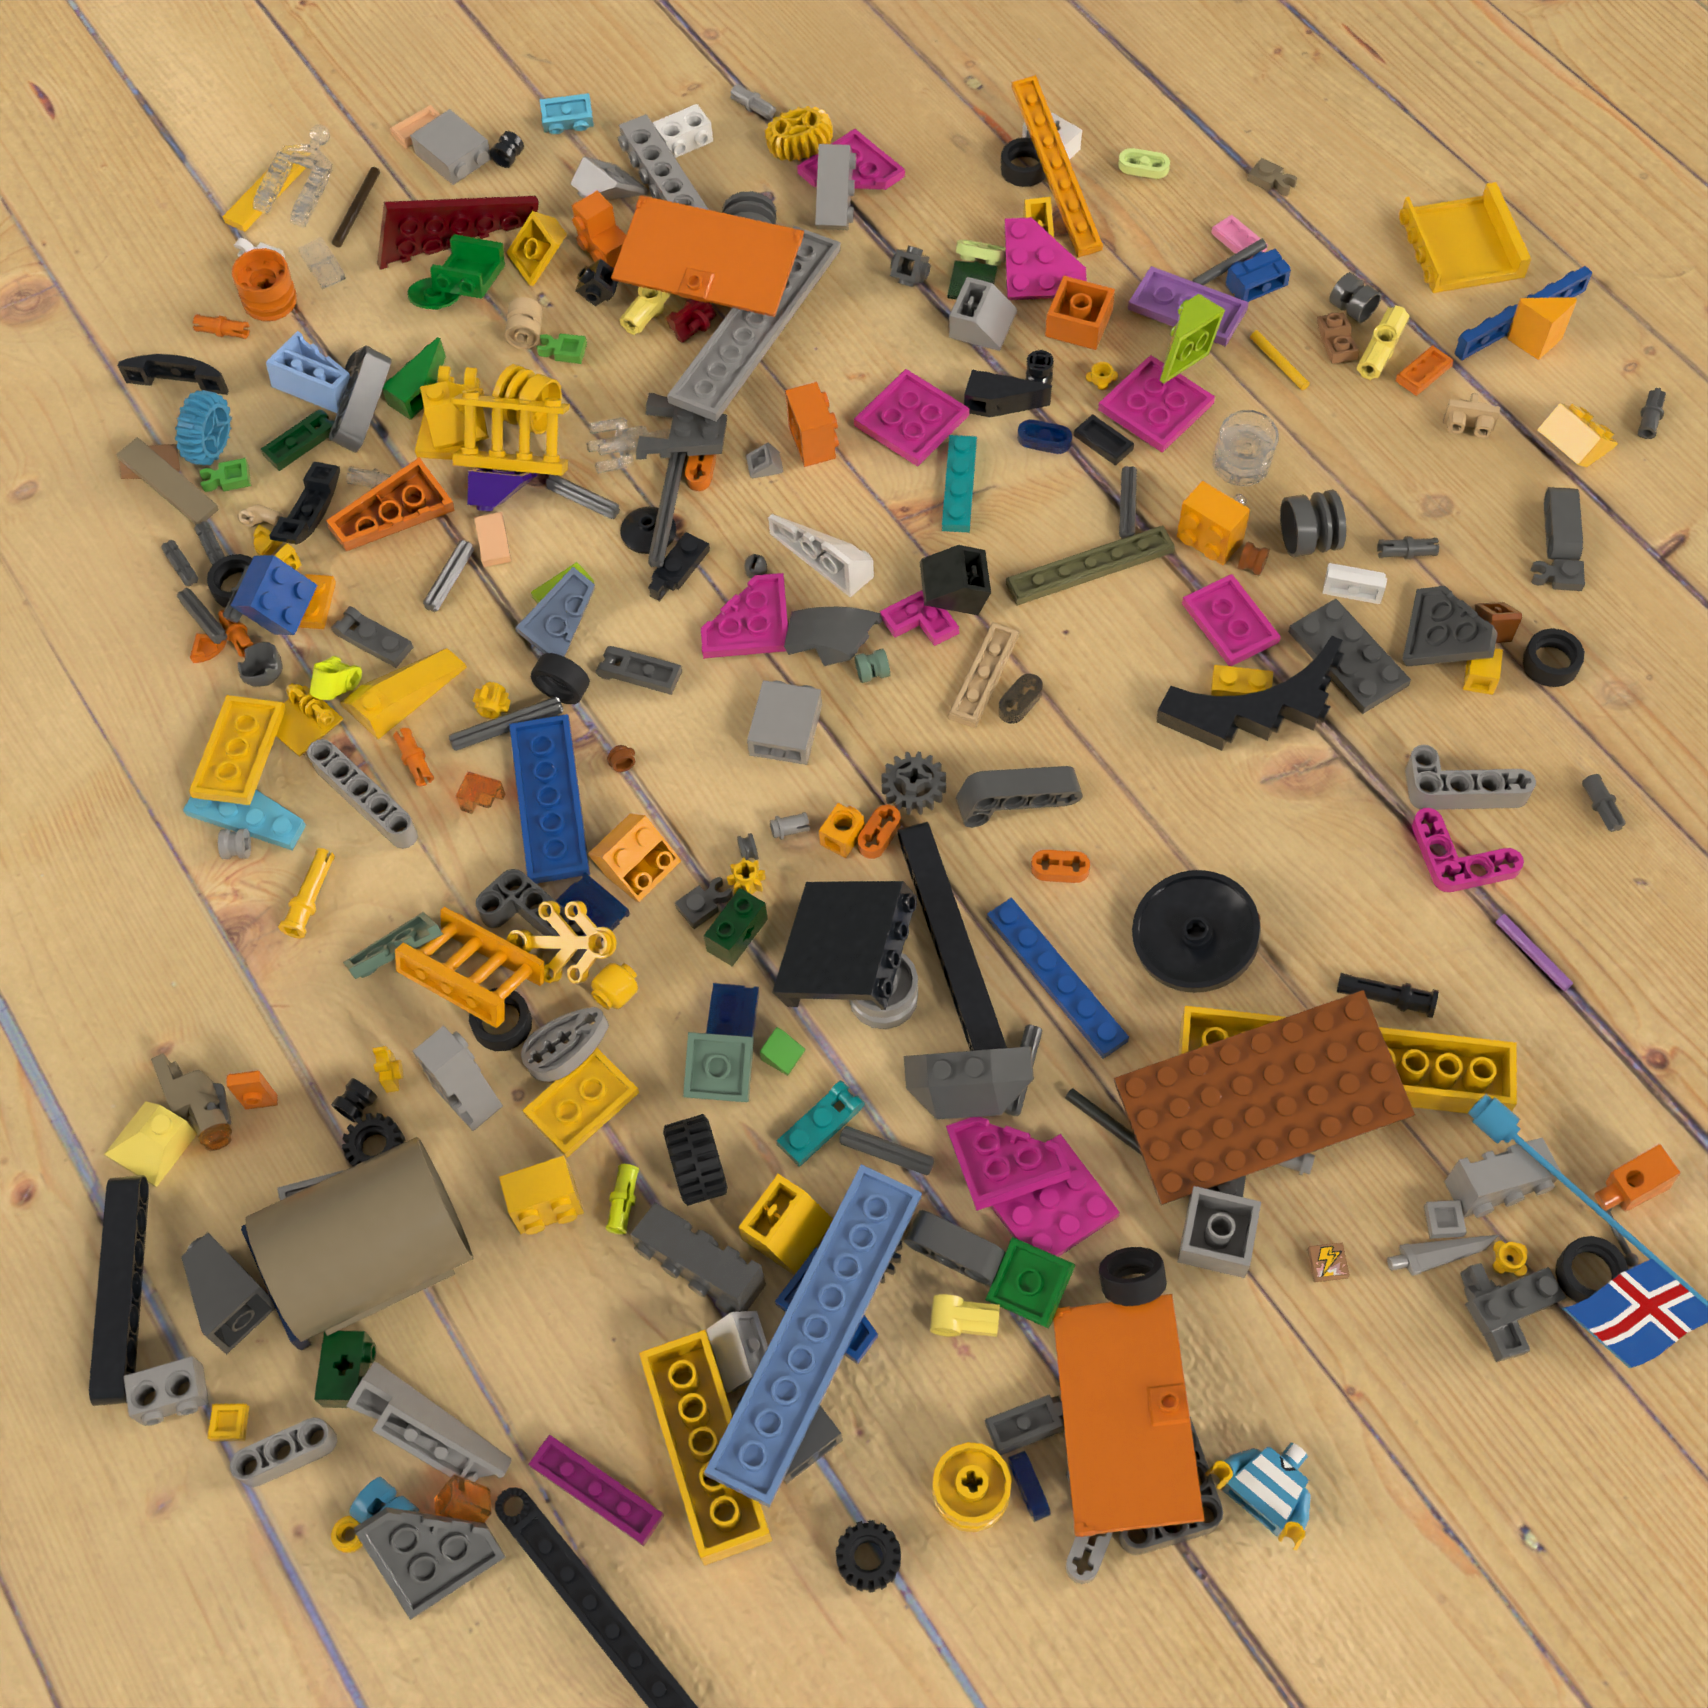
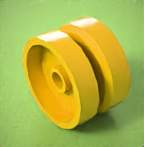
M966 1442L953 1446L943 1454L934 1469L932 1496L936 1510L945 1522L960 1531L967 1532L982 1531L991 1528L998 1522L1009 1505L1012 1478L1007 1463L997 1451L981 1443ZM975 1484L977 1492H970L966 1485Z

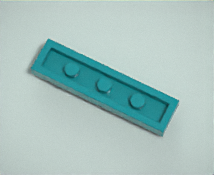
M949 435L942 531L970 533L977 436Z

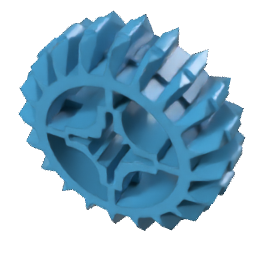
M196 390L195 393H190L188 399L184 400V406L180 407V415L177 417L178 423L175 427L177 430L175 440L178 441L177 449L180 450V456L192 464L211 466L214 460H219V455L223 452L227 445V440L230 438L229 431L232 429L230 427V421L232 420V417L229 415L230 407L227 406V400L223 399L221 395L215 392Z

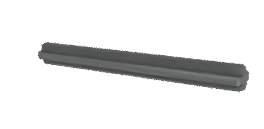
M672 452L669 458L648 557V564L651 567L661 568L664 564L686 452Z

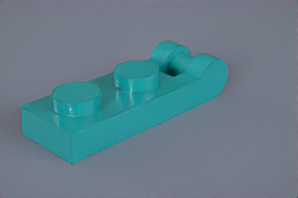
M842 1080L838 1081L827 1095L776 1140L777 1146L799 1167L858 1114L865 1105V1102L858 1095L854 1097L848 1091L849 1087ZM839 1100L845 1105V1108L840 1112L833 1107Z

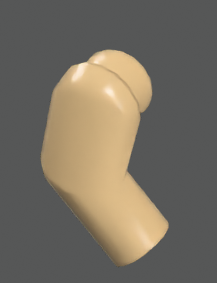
M262 505L251 506L241 510L238 514L240 523L248 527L263 522L276 525L279 518L283 517L282 513Z

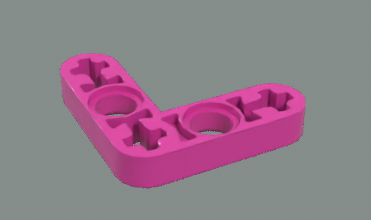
M1423 808L1414 817L1412 830L1436 888L1443 892H1455L1515 878L1523 867V856L1512 848H1503L1459 858L1444 820L1438 811L1432 808ZM1423 819H1426L1428 823H1433L1431 828L1432 836L1428 837L1430 834L1428 825L1421 824ZM1430 845H1442L1446 850V854L1442 856L1433 854L1430 850ZM1504 859H1506L1508 863H1514L1512 868H1510L1508 864H1501ZM1479 864L1485 868L1487 874L1477 876L1471 872L1470 866ZM1444 872H1447L1449 876H1455L1453 881H1450L1448 877H1442Z

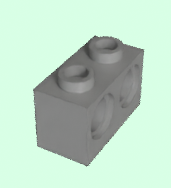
M193 1356L124 1376L129 1417L145 1426L161 1423L164 1417L176 1413L177 1415L195 1413L198 1411V1407L209 1404L203 1364ZM190 1381L188 1391L178 1395L180 1386ZM155 1391L154 1400L144 1406L146 1396Z

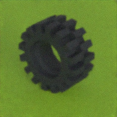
M371 1113L365 1114L366 1120L362 1121L360 1116L355 1119L357 1122L355 1127L349 1124L347 1129L350 1133H344L342 1139L345 1144H342V1150L352 1167L377 1156L366 1155L362 1150L363 1143L372 1135L379 1134L386 1138V1146L379 1154L406 1141L396 1122L394 1123L392 1118L389 1116L385 1118L381 1113H376L374 1118Z
M868 1520V1523L856 1522V1526L852 1528L849 1526L845 1530L846 1533L843 1536L841 1535L838 1540L836 1562L839 1572L846 1580V1583L849 1586L856 1587L858 1591L869 1590V1592H875V1589L878 1588L882 1590L887 1587L890 1581L893 1582L897 1571L900 1569L901 1551L899 1541H897L893 1531H889L886 1525L882 1523L880 1525L875 1524L873 1520ZM866 1542L875 1543L883 1553L881 1564L873 1570L861 1569L854 1559L856 1549Z

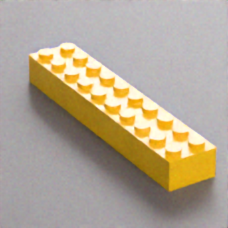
M1185 1005L1180 1025L1178 1055L1286 1017ZM1379 1027L1412 1107L1468 1114L1470 1109L1485 1094L1492 1099L1496 1097L1510 1111H1513L1517 1105V1042Z

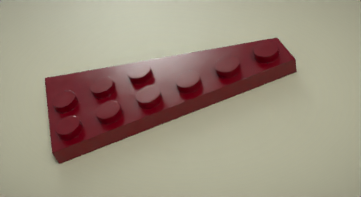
M537 196L384 202L377 260L378 267L382 270L388 268L389 263L398 260L405 263L412 261V256L421 253L431 255L451 249L450 239L454 234L473 238L479 236L480 239L490 237V232L500 229L507 232L523 227L531 212H538Z

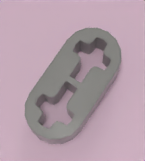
M1112 1532L1105 1533V1537L1098 1536L1094 1547L1087 1544L1090 1536L1075 1537L1066 1561V1571L1070 1579L1076 1583L1085 1584L1095 1578L1112 1537ZM1085 1550L1091 1553L1088 1565L1092 1567V1571L1085 1570L1083 1575L1076 1573L1077 1566L1072 1561H1080Z

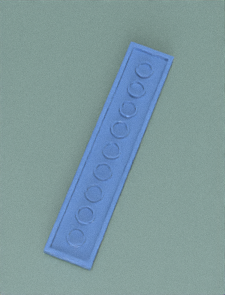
M862 1164L860 1165L705 1470V1476L770 1508L921 1199L922 1192Z

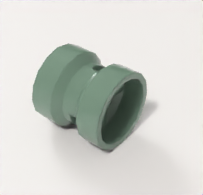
M884 648L875 650L870 655L862 653L854 656L861 683L869 682L874 677L881 679L890 677V667Z

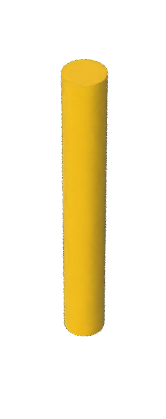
M1258 330L1250 335V339L1302 391L1309 386L1310 382Z

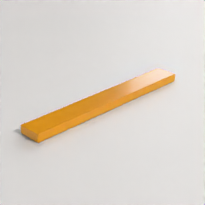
M1034 75L1012 82L1011 88L1077 257L1102 251V241L1037 76Z

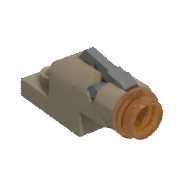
M163 1053L151 1058L170 1111L190 1122L197 1133L200 1144L204 1145L207 1150L214 1151L227 1146L232 1140L230 1136L232 1129L230 1127L231 1117L225 1087L220 1083H213L200 1070L183 1075L177 1062L171 1063Z

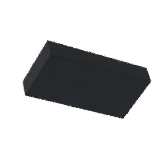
M1093 414L1074 430V437L1115 466L1134 450V443Z

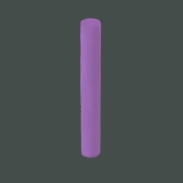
M1505 914L1496 920L1495 923L1563 991H1566L1573 984Z

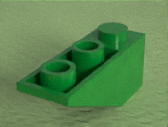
M439 337L426 345L417 356L407 362L392 378H389L382 388L387 405L410 420L424 408L420 387L437 383L439 366L444 364L446 355Z

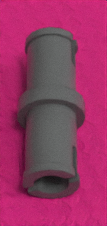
M1405 536L1399 540L1380 539L1377 551L1382 552L1378 553V557L1412 559L1413 556H1437L1439 544H1434L1438 543L1439 540L1436 537L1413 539L1412 536Z

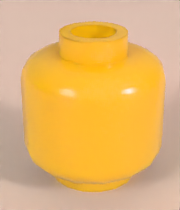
M608 963L591 981L593 989L591 995L606 1010L610 1008L621 1009L638 991V985L635 980L637 974L625 963L621 966L616 963Z

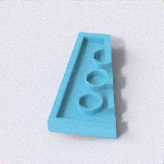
M257 790L250 805L190 797L183 809L186 816L235 832L239 829H248L250 837L289 850L294 849L306 827L303 819Z

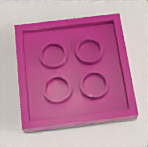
M1150 355L1099 402L1098 410L1163 453L1214 404L1215 396L1181 374L1163 384L1160 382L1164 363Z
M905 369L854 418V426L918 467L969 416L970 408Z
M1061 1133L1050 1141L1060 1144L1072 1178L991 1206L1012 1237L1058 1257L1118 1218L1120 1214Z

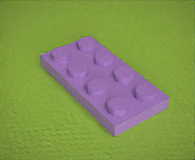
M1151 266L1128 302V310L1174 327L1179 318L1178 310L1181 304L1186 299L1189 300L1195 295L1201 294L1225 309L1214 342L1226 347L1245 315L1249 302Z

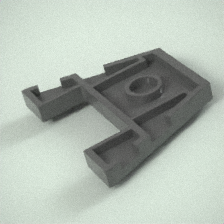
M654 393L648 394L646 415L670 417L673 419L669 439L639 436L636 459H647V454L660 453V458H669L672 452H686L687 456L722 454L727 426L726 414H722L716 422L669 404L668 397Z

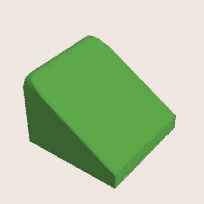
M776 1027L760 1050L761 1061L788 1076L805 1052V1048L783 1030Z

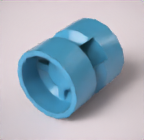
M377 1477L358 1494L349 1513L361 1524L386 1507L419 1512V1509L406 1497H396V1489L382 1477Z

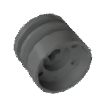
M743 191L733 194L725 201L722 208V213L776 224V206L771 199L757 192Z
M1333 489L1326 490L1323 494L1314 492L1310 500L1304 494L1285 497L1282 500L1280 507L1281 532L1286 550L1290 556L1311 555L1316 547L1322 553L1327 552L1329 549L1333 551L1341 550L1344 547L1347 530L1346 517L1337 491Z

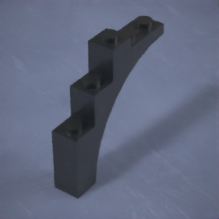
M1331 636L1320 654L1305 669L1287 681L1263 691L1237 696H1212L1192 693L1170 686L1158 708L1157 723L1221 751L1226 742H1233L1238 729L1268 741L1272 732L1278 733L1284 718L1314 731L1318 721L1324 723L1331 706L1326 705L1329 693L1326 691L1332 679L1328 675L1332 668L1338 669L1344 653L1340 649L1343 640Z

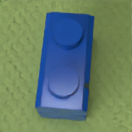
M1276 249L1266 253L1262 251L1249 260L1233 263L1228 268L1226 286L1236 298L1249 302L1287 286L1291 269L1284 259L1282 260V256Z

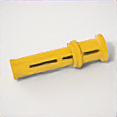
M316 849L315 856L297 896L290 899L288 903L290 909L286 918L279 923V930L290 937L304 938L307 933L305 927L308 920L316 912L315 900L331 863L335 859V855L332 852L327 856L329 852L327 849Z

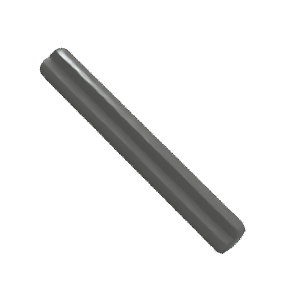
M553 697L449 735V740L454 750H460L510 732L509 724L548 718L563 712V706L558 697Z

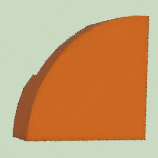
M196 633L190 659L193 663H201L214 658L223 650L227 639L221 641L220 644H215L207 634Z

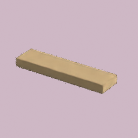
M994 622L991 623L948 714L949 720L976 729L1018 640L1019 631Z

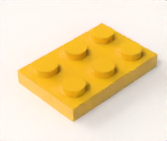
M596 1047L593 1053L580 1066L567 1076L552 1083L522 1111L535 1127L568 1158L640 1092Z

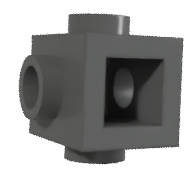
M908 246L907 250L897 249L891 261L892 270L890 276L899 278L898 283L914 287V283H923L930 273L931 264L928 263L930 257L922 255L923 249ZM915 261L914 266H913V270H912V269H911V264H912V262Z

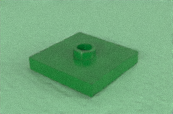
M1012 1237L985 1300L992 1304L1000 1305L1003 1309L1049 1329L1075 1264Z

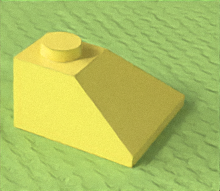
M145 1101L104 1155L137 1176H146L147 1181L157 1187L196 1137L197 1133L186 1120L159 1104Z

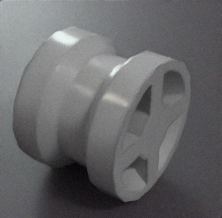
M229 829L220 830L218 850L222 859H231L232 856H238L240 859H248L250 857L251 837L248 829H239L237 832H231Z

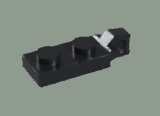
M685 532L665 557L663 566L656 568L651 577L653 581L648 587L650 589V597L660 602L669 589L672 591L675 589L679 590L709 553V543Z

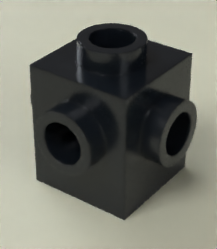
M599 259L589 267H583L577 276L579 282L575 291L594 306L599 305L605 300L609 301L615 294L618 281L611 279L614 269L602 259Z

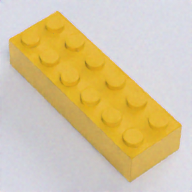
M706 1330L639 1352L698 1553L704 1566L771 1542L772 1537L761 1503L705 1476V1470L733 1417Z

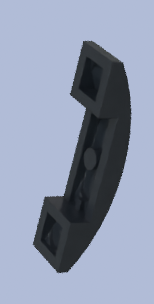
M171 354L142 355L121 360L117 365L125 382L129 384L152 386L154 379L160 378L198 383L201 391L205 390L223 395H228L229 392L222 374L217 369L202 361L185 356Z
M319 462L312 463L303 478L305 489L288 517L279 518L269 535L270 540L297 545L305 541L315 531L332 500L340 474V466Z

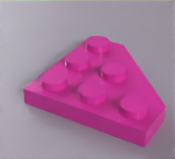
M856 129L851 130L832 143L835 145H850L852 152L856 153V169H853L852 180H855V189L886 190L905 177V169ZM813 155L797 166V172L816 188L818 155Z
M1005 218L1008 300L1054 299L1063 276L1087 281L1086 267L1033 218Z
M784 573L755 575L739 595L735 594L720 609L721 613L711 622L708 620L701 627L703 659L786 651L784 644L788 630Z
M970 1117L946 1126L976 1211L1072 1178L1060 1144L1049 1140L1045 1143L1033 1139L1029 1133L1009 1126L1002 1128L990 1124L989 1120L983 1117Z

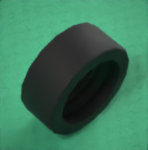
M1028 137L1010 141L1004 146L1001 153L1002 176L1006 181L1015 186H1034L1046 178L1032 139ZM1019 157H1029L1037 160L1039 163L1035 166L1024 168L1014 165L1011 161Z
M243 554L228 555L219 559L210 568L207 575V584L215 601L222 607L226 608L233 593L221 590V585L229 576L243 573L245 566L250 565L251 557Z
M1545 629L1534 634L1523 654L1522 664L1525 672L1535 682L1549 687L1565 686L1573 681L1584 662L1585 651L1581 642L1573 634L1561 629ZM1544 647L1557 648L1568 656L1571 664L1569 667L1561 669L1549 667L1542 663L1536 651Z
M545 653L540 656L530 677L533 684L542 693L550 698L558 697L561 703L577 704L580 702L590 683L587 673L579 665L555 653Z
M515 990L504 999V1004L514 1006L519 1013L517 1025L509 1032L500 1035L489 1034L484 1030L482 1020L469 1013L470 1027L476 1040L483 1047L493 1051H508L518 1047L527 1039L532 1028V1016L525 999Z
M1595 1236L1580 1237L1571 1242L1557 1260L1555 1274L1558 1284L1564 1293L1577 1303L1589 1298L1598 1291L1588 1289L1579 1283L1573 1275L1572 1261L1578 1254L1588 1252L1602 1258L1610 1268L1611 1280L1628 1270L1623 1254L1606 1239Z
M1127 1247L1116 1250L1107 1255L1099 1265L1098 1272L1102 1292L1106 1299L1114 1304L1138 1306L1149 1303L1160 1297L1166 1289L1167 1279L1163 1259L1159 1253L1152 1249ZM1131 1274H1144L1135 1278H1122Z

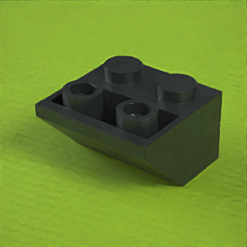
M957 545L924 557L920 561L925 606L979 615L991 594L986 550Z

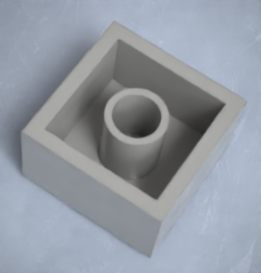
M1194 1186L1188 1203L1177 1262L1245 1278L1251 1263L1261 1201Z

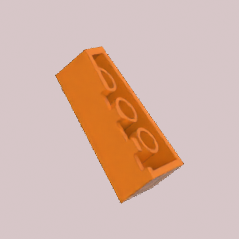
M419 457L327 519L326 522L331 533L347 552L453 512L454 504Z

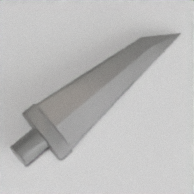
M1499 1235L1403 1244L1399 1246L1401 1255L1387 1258L1388 1267L1391 1271L1407 1268L1412 1276L1418 1275L1421 1272L1485 1251Z

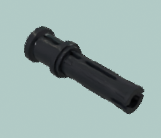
M1340 973L1336 993L1351 995L1364 990L1369 1000L1396 1005L1397 1009L1403 1012L1408 1009L1426 1013L1429 1018L1434 1016L1439 990L1435 989L1430 992L1412 988L1411 984L1408 983L1397 986Z

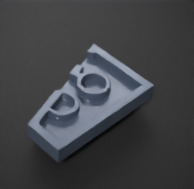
M572 567L516 626V632L543 654L555 653L565 657L594 592L595 584Z

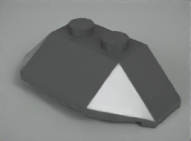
M1031 1046L904 1056L906 1089L936 1120L1002 1115L1034 1080Z

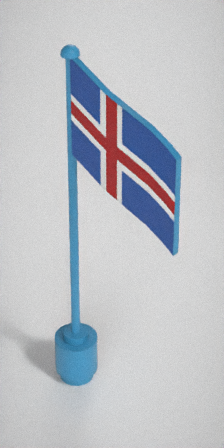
M1485 1094L1468 1112L1473 1118L1472 1122L1497 1144L1501 1140L1508 1143L1513 1139L1650 1259L1620 1273L1589 1298L1575 1305L1562 1308L1628 1368L1642 1365L1656 1358L1685 1334L1708 1323V1301L1518 1136L1517 1133L1521 1128L1516 1124L1520 1118L1496 1097L1492 1099Z

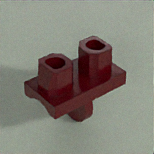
M688 299L685 301L684 308L679 312L672 311L666 316L669 328L674 331L677 340L683 343L697 331L706 332L710 329V321L717 315L710 302Z

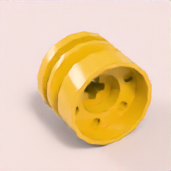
M511 364L500 374L492 397L544 401L545 398L561 399L562 391L558 380L542 374H535L530 369ZM503 409V421L519 425V410ZM531 411L530 432L541 435L547 431V413Z

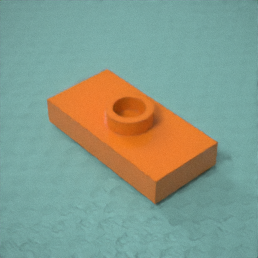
M1432 345L1397 374L1395 381L1417 396L1451 368L1454 360Z
M260 1071L227 1075V1087L245 1110L278 1106V1095Z

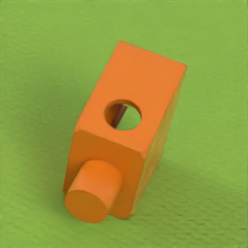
M1658 1144L1612 1171L1605 1182L1607 1187L1594 1193V1196L1604 1211L1619 1204L1626 1212L1669 1190L1681 1172L1662 1145Z

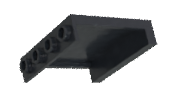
M904 881L806 882L772 993L787 1007H798L800 999L872 1000L881 1010H886L889 997L893 993L896 971L901 964L904 942L909 935L912 913L917 906V896Z

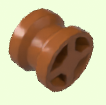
M1247 542L1241 554L1238 569H1249L1253 571L1254 575L1260 576L1270 549L1266 547L1260 549L1255 547L1253 543Z

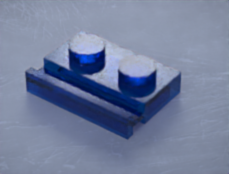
M586 872L582 875L583 878L577 883L574 882L556 899L564 908L571 901H582L587 909L586 915L597 928L607 927L613 931L625 916L628 917L630 915L629 909ZM574 906L573 911L574 914L577 915L578 909L576 906Z
M713 983L706 1033L754 1037L760 993L759 987L745 988L743 985Z

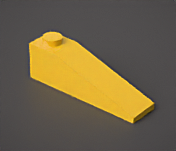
M445 648L362 684L342 700L340 704L379 740L465 670L467 666L453 652Z

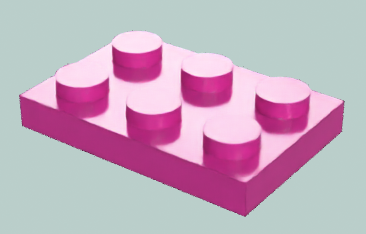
M1233 574L1183 597L1182 605L1228 666L1232 667L1278 644L1281 636Z

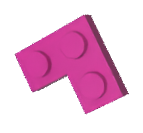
M923 590L880 611L883 623L894 638L920 626L932 644L936 646L959 634V626L946 609L924 605Z

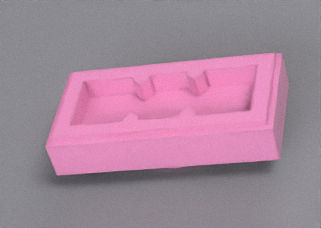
M1233 215L1228 216L1213 226L1211 232L1212 235L1235 254L1261 239Z

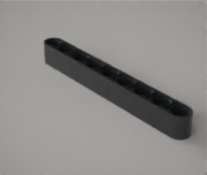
M923 822L898 829L899 843L969 1050L1007 1048L928 822Z

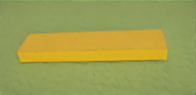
M285 151L222 216L224 222L246 232L307 168L305 160Z

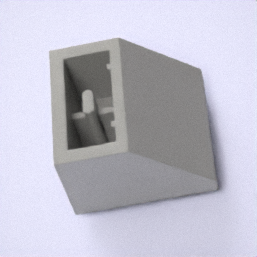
M967 277L949 315V338L1000 351L1017 313V308L993 283Z

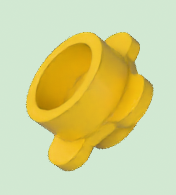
M1097 362L1092 366L1091 372L1086 373L1085 379L1088 382H1093L1098 389L1105 390L1108 388V384L1118 379V373L1113 371V367L1109 363Z
M1497 1241L1493 1245V1251L1496 1253L1495 1262L1492 1264L1493 1270L1498 1274L1509 1272L1514 1273L1518 1277L1524 1276L1527 1272V1266L1525 1265L1528 1253L1527 1248L1521 1243ZM1507 1256H1511L1513 1261H1508Z

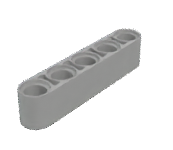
M320 739L311 743L307 754L315 771L394 846L404 849L414 845L417 841L418 833L411 817L401 806L330 741ZM405 827L404 830L397 832L400 828Z

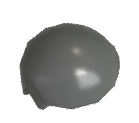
M269 642L256 643L247 647L244 651V662H238L240 678L244 683L253 687L272 684L279 677L283 669L282 659L277 648Z

